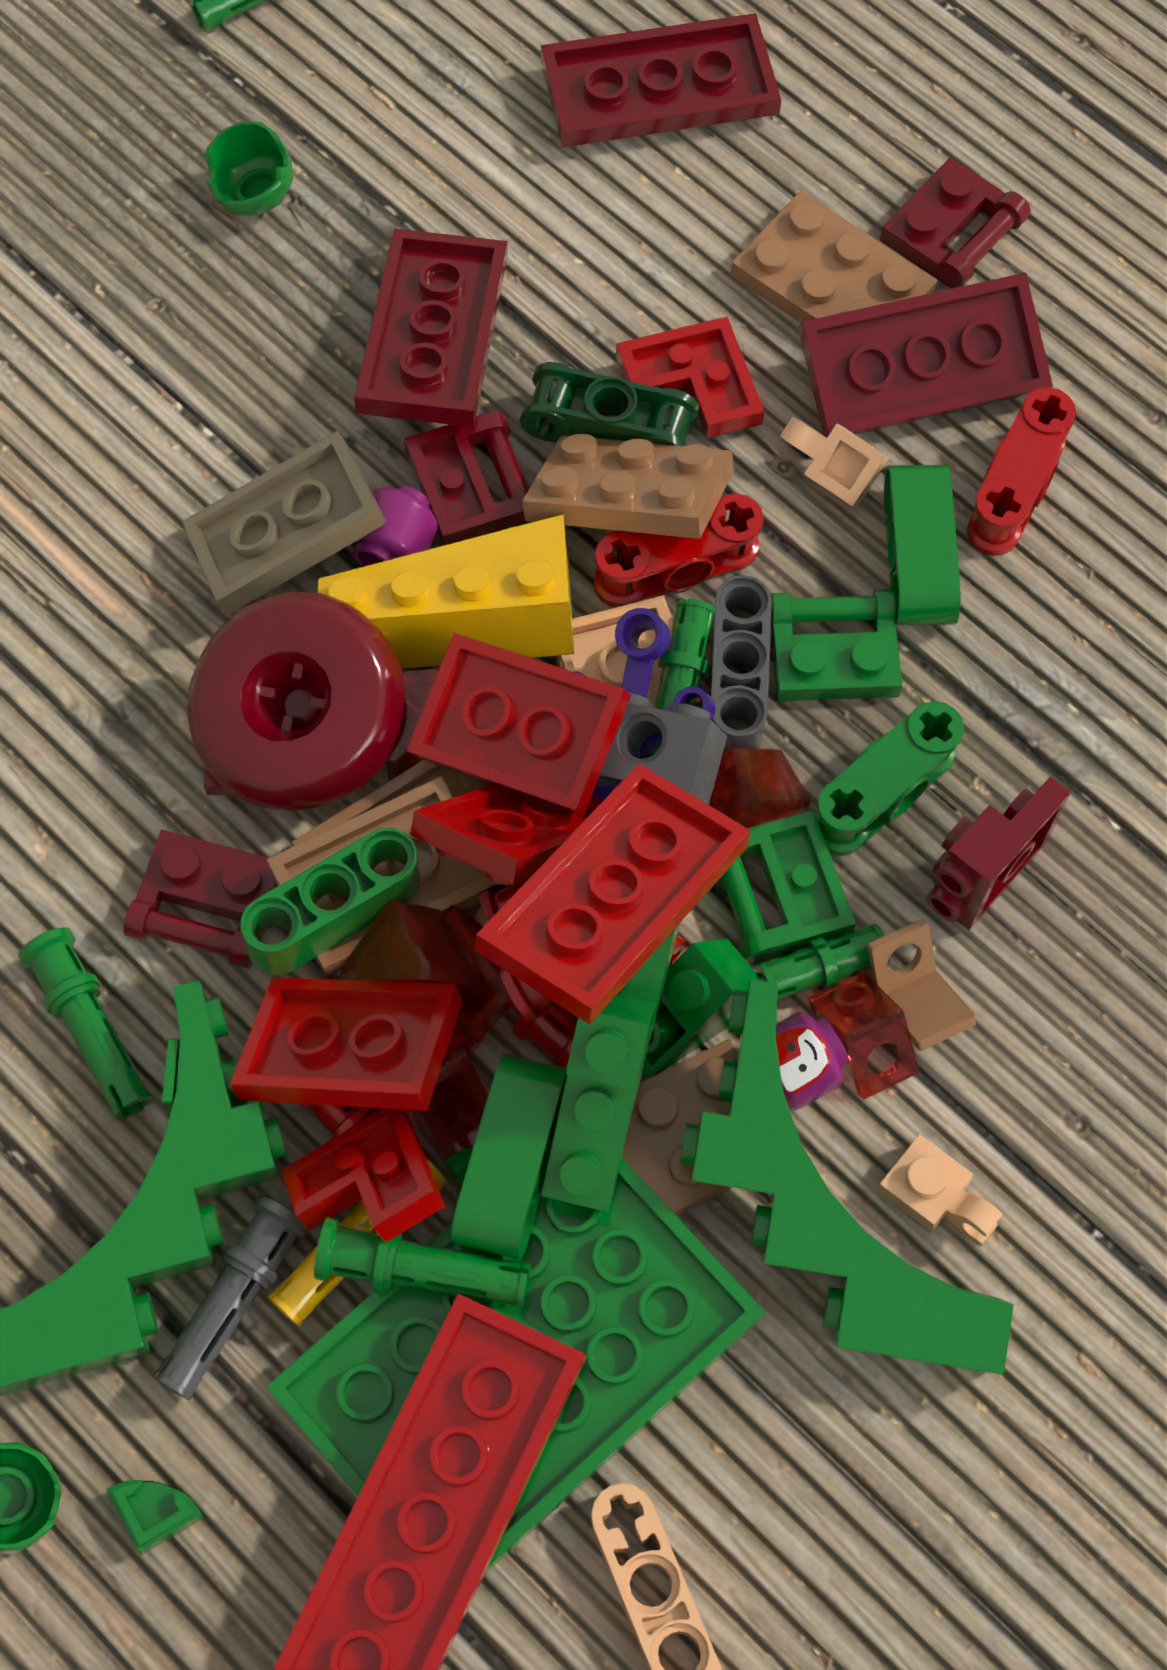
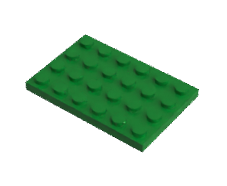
M623 1158L621 1159L613 1198L608 1212L541 1196L530 1238L521 1260L452 1243L451 1232L453 1222L426 1245L485 1255L486 1257L531 1263L523 1308L479 1298L469 1299L586 1355L583 1367L485 1574L765 1316V1311ZM394 1284L392 1289H385L384 1292L375 1290L266 1386L357 1496H359L457 1295Z

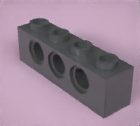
M629 693L631 698L596 785L615 789L640 763L709 805L727 735L710 720L711 713L704 709L681 703H675L672 712L651 708L652 702L649 699ZM662 734V744L659 750L649 758L640 759V748L643 742L651 735Z

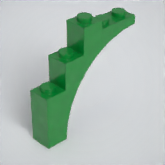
M680 924L590 1025L578 1018L566 1071V1084L541 1196L604 1212L609 1211L644 1062Z
M751 979L748 983L747 994L734 992L728 1033L740 1035L737 1061H723L718 1092L719 1101L730 1102L728 1116L701 1112L699 1125L686 1123L680 1164L693 1166L692 1181L771 1193L769 1206H756L751 1246L763 1248L761 1260L764 1264L841 1276L840 1288L828 1287L822 1321V1328L833 1330L832 1342L836 1347L1004 1375L1014 1304L1001 1298L952 1286L907 1264L869 1235L829 1191L800 1141L783 1092L775 1038L778 983Z
M200 980L173 986L180 1034L177 1091L162 1145L138 1193L107 1234L66 1272L15 1304L0 1309V1396L151 1354L147 1336L158 1333L157 1319L149 1292L138 1295L136 1287L216 1265L212 1246L223 1244L222 1232L214 1204L202 1206L200 1199L279 1178L274 1159L285 1157L287 1153L278 1118L274 1117L264 1120L258 1101L233 1107L232 1102L238 1101V1098L230 1086V1082L237 1066L235 1060L222 1063L216 1039L229 1035L219 996L210 999L206 998Z

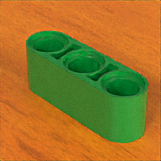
M887 465L884 476V514L890 589L894 590L896 602V625H956L960 614L961 590L949 465Z
M395 828L375 830L255 899L246 907L241 917L240 928L251 963L259 971L269 975L289 973L407 904L415 897L420 887L418 853L414 841L405 832ZM387 860H395L405 866L401 872L393 876H381L373 871L379 863ZM330 893H339L348 898L342 907L335 910H324L316 906L318 900ZM272 927H283L290 931L289 936L285 940L275 945L264 944L258 941L260 935L266 929Z
M505 1053L501 1056L456 1206L451 1232L452 1243L520 1260L523 1257L541 1198L566 1084L567 1068Z

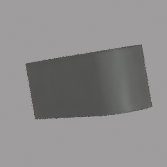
M739 575L725 580L717 591L715 600L716 610L711 629L709 695L715 703V715L711 721L727 735L721 759L731 763L745 762L754 757L758 752L768 713L771 629L770 591L757 578ZM744 610L753 616L742 619L733 616L729 612ZM738 663L747 666L752 671L738 674L730 671L726 666ZM736 718L745 721L750 727L745 730H734L723 722Z

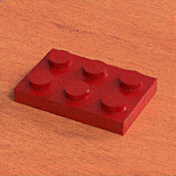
M453 633L406 751L425 761L584 816L631 695L623 688Z
M490 785L415 810L410 835L435 847L436 853L444 858L462 860L485 871L486 876L496 883L520 885L545 863L604 800L592 795L584 816L511 790Z
M272 977L230 1086L240 1101L427 1111L463 1003L462 996L456 984Z

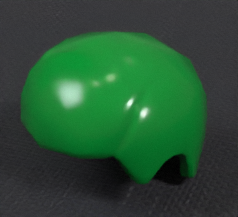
M249 121L236 123L221 130L206 148L204 157L208 165L210 177L207 184L216 201L222 204L226 211L234 215L259 216L283 202L293 181L292 161L278 134L264 123Z
M21 1442L0 1443V1554H15L38 1543L55 1524L61 1498V1484L50 1462L44 1454Z

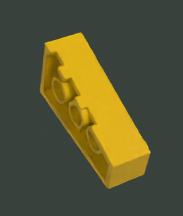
M564 514L318 579V593L335 597L361 611L382 631L391 644L401 669L440 666L453 633L529 658L575 654Z

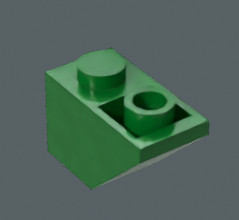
M727 938L693 943L668 968L642 1071L646 1079L666 1070L729 1026L734 992L747 994L748 983L751 979L762 981Z

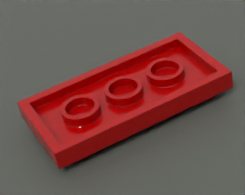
M639 763L476 934L475 951L590 1025L748 847L751 830Z

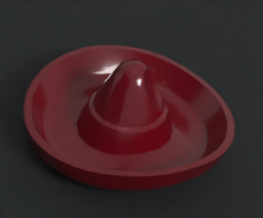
M314 592L282 593L246 606L230 617L215 632L203 650L192 675L188 691L187 709L191 738L195 750L208 773L224 789L241 800L267 809L286 811L311 809L333 803L350 795L374 777L391 755L399 739L405 713V682L399 661L382 631L361 611L342 600Z

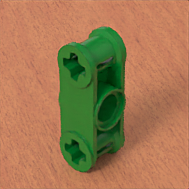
M938 701L925 702L919 705L885 736L876 739L868 745L847 769L824 787L819 796L818 811L815 815L830 854L842 856L859 850L886 824L905 813L928 787L949 770L954 762L956 748L960 744L964 732L962 717L956 709L947 703Z

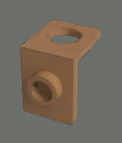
M924 919L911 923L867 945L876 999L919 1051L925 1050L976 1025L974 1012L936 970L930 927ZM906 944L916 945V955L906 967L896 971L887 970L888 959L897 948Z

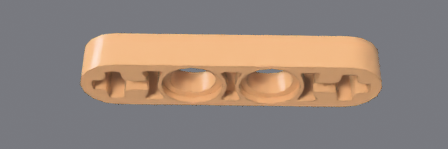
M620 1483L609 1486L600 1492L593 1504L590 1520L592 1531L648 1669L664 1670L659 1661V1646L669 1635L679 1633L693 1639L699 1648L700 1659L696 1670H722L652 1501L646 1492L635 1485ZM620 1499L626 1509L638 1507L642 1513V1516L638 1517L634 1522V1532L640 1547L650 1538H653L658 1550L636 1554L623 1566L618 1564L615 1553L628 1552L629 1547L623 1532L619 1528L607 1530L603 1523L604 1520L611 1516V1502ZM648 1565L657 1566L664 1570L671 1582V1593L668 1599L661 1605L653 1607L642 1605L636 1601L630 1589V1580L634 1572Z

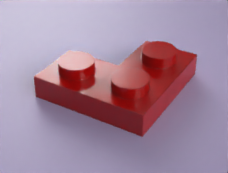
M728 316L616 343V359L624 380L661 389L670 388L682 392L689 390L690 395L699 403L700 412L698 417L706 438L763 424L764 409Z
M382 1108L280 1170L296 1217L309 1231L324 1223L327 1217L332 1218L360 1200H363L372 1227L385 1242H388L446 1207L409 1115L404 1109Z

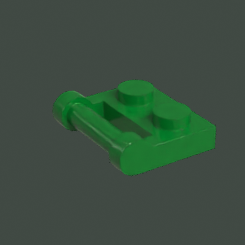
M876 589L873 591L872 596L791 598L789 592L770 594L771 636L777 701L900 696L902 677L895 622L896 602L893 589ZM873 620L874 632L793 635L792 623Z
M814 810L748 828L751 830L748 847L721 876L742 936L738 946L746 962L749 965L759 964L776 957L778 954L805 947L808 941L819 937L827 941L853 933L856 923ZM754 854L759 856L783 923L782 926L768 930L765 928L742 863L744 857Z

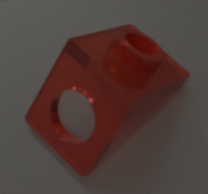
M865 972L840 982L836 987L823 990L808 998L811 1010L819 1018L826 1017L838 1038L844 1044L845 1051L850 1060L849 1065L856 1091L862 1099L877 1094L919 1073L903 1009ZM885 1043L895 1044L897 1047V1058L894 1064L882 1073H869L866 1068V1062L873 1049Z

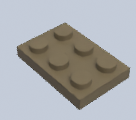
M339 431L332 433L182 521L214 598L227 616L387 523L349 446Z

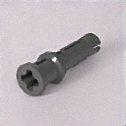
M260 1195L254 1206L257 1209V1213L237 1244H228L222 1255L224 1257L221 1262L225 1265L224 1269L186 1325L168 1356L152 1376L157 1382L188 1401L192 1398L202 1377L218 1356L259 1290H267L269 1286L273 1287L279 1276L275 1270L297 1236L305 1237L309 1231L296 1217L295 1213L266 1196Z

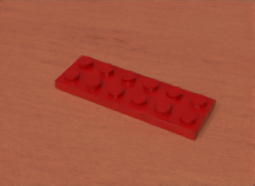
M457 1295L273 1670H440L586 1360L584 1353L465 1296Z

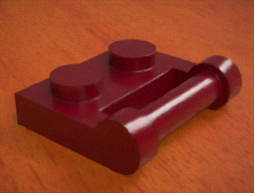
M949 157L882 226L880 241L947 287L953 289L967 284L974 275L973 268L1010 229H1018L1029 218L1031 208L1026 199L1020 194L1012 191L1004 193L952 157ZM981 211L990 216L958 252L947 253L944 251Z
M493 411L476 416L474 427L448 424L404 438L405 452L420 490L430 502L429 509L437 519L438 535L443 546L498 532L510 527L532 523L525 521L522 502L529 487L508 437L511 434V429L505 414L502 412ZM479 444L487 447L507 495V500L497 503L493 502L471 448L472 446Z
M161 829L136 899L131 902L127 910L123 928L124 935L145 941L148 936L220 954L229 957L230 964L249 969L252 963L240 929L241 925L234 932L162 913L158 910L161 902L166 901L241 921V917L249 904L278 887L268 869L266 859L269 857ZM264 932L260 935L259 942H261Z

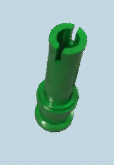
M61 927L46 931L26 943L20 949L18 958L24 968H32L46 994L43 1004L48 1013L53 1014L56 1018H62L65 1025H67L76 1046L105 1095V1099L115 1119L122 1120L134 1116L144 1110L142 1103L144 1106L150 1105L154 1098L143 1080H141L129 1054L98 1000L101 993V985L95 974L86 973L75 953L73 945L76 940L70 928Z
M327 1217L322 1226L317 1246L314 1278L326 1281L330 1275L367 1281L371 1282L373 1290L382 1292L385 1289H392L394 1284L430 1289V1291L452 1295L460 1294L469 1298L490 1300L523 1308L531 1263L507 1259L502 1260L486 1257L485 1255L420 1245L414 1242L403 1241L402 1234L385 1242L378 1233L341 1227L338 1219Z

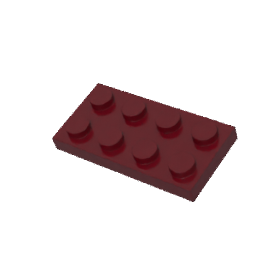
M756 13L541 45V64L562 148L780 115L781 96Z
M394 229L354 396L355 414L474 427L508 258V241Z
M1026 272L801 322L798 326L822 432L827 438L836 424L845 427L854 434H859L1026 396L1038 388L1053 387Z

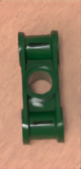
M546 362L538 365L534 371L532 381L536 388L531 404L523 408L519 422L528 434L550 442H557L561 435L588 434L599 439L621 441L645 439L654 444L686 446L685 440L689 426L696 422L700 407L699 403L692 396L677 389H661L626 381L619 377L604 376L573 369L562 363ZM555 380L558 381L557 387L554 386V382H553V381H555ZM671 406L674 408L673 413L668 412V408ZM612 413V414H615V415H618V416H616V417H605V416H603L602 414ZM548 418L551 419V424L547 423Z

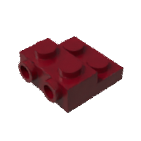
M1050 776L1035 794L1025 788L1013 800L1003 815L989 805L974 822L966 816L962 818L943 841L941 847L945 852L932 869V873L936 875L937 881L932 890L926 895V901L931 909L943 919L950 922L958 921L970 930L1046 845L1071 791Z

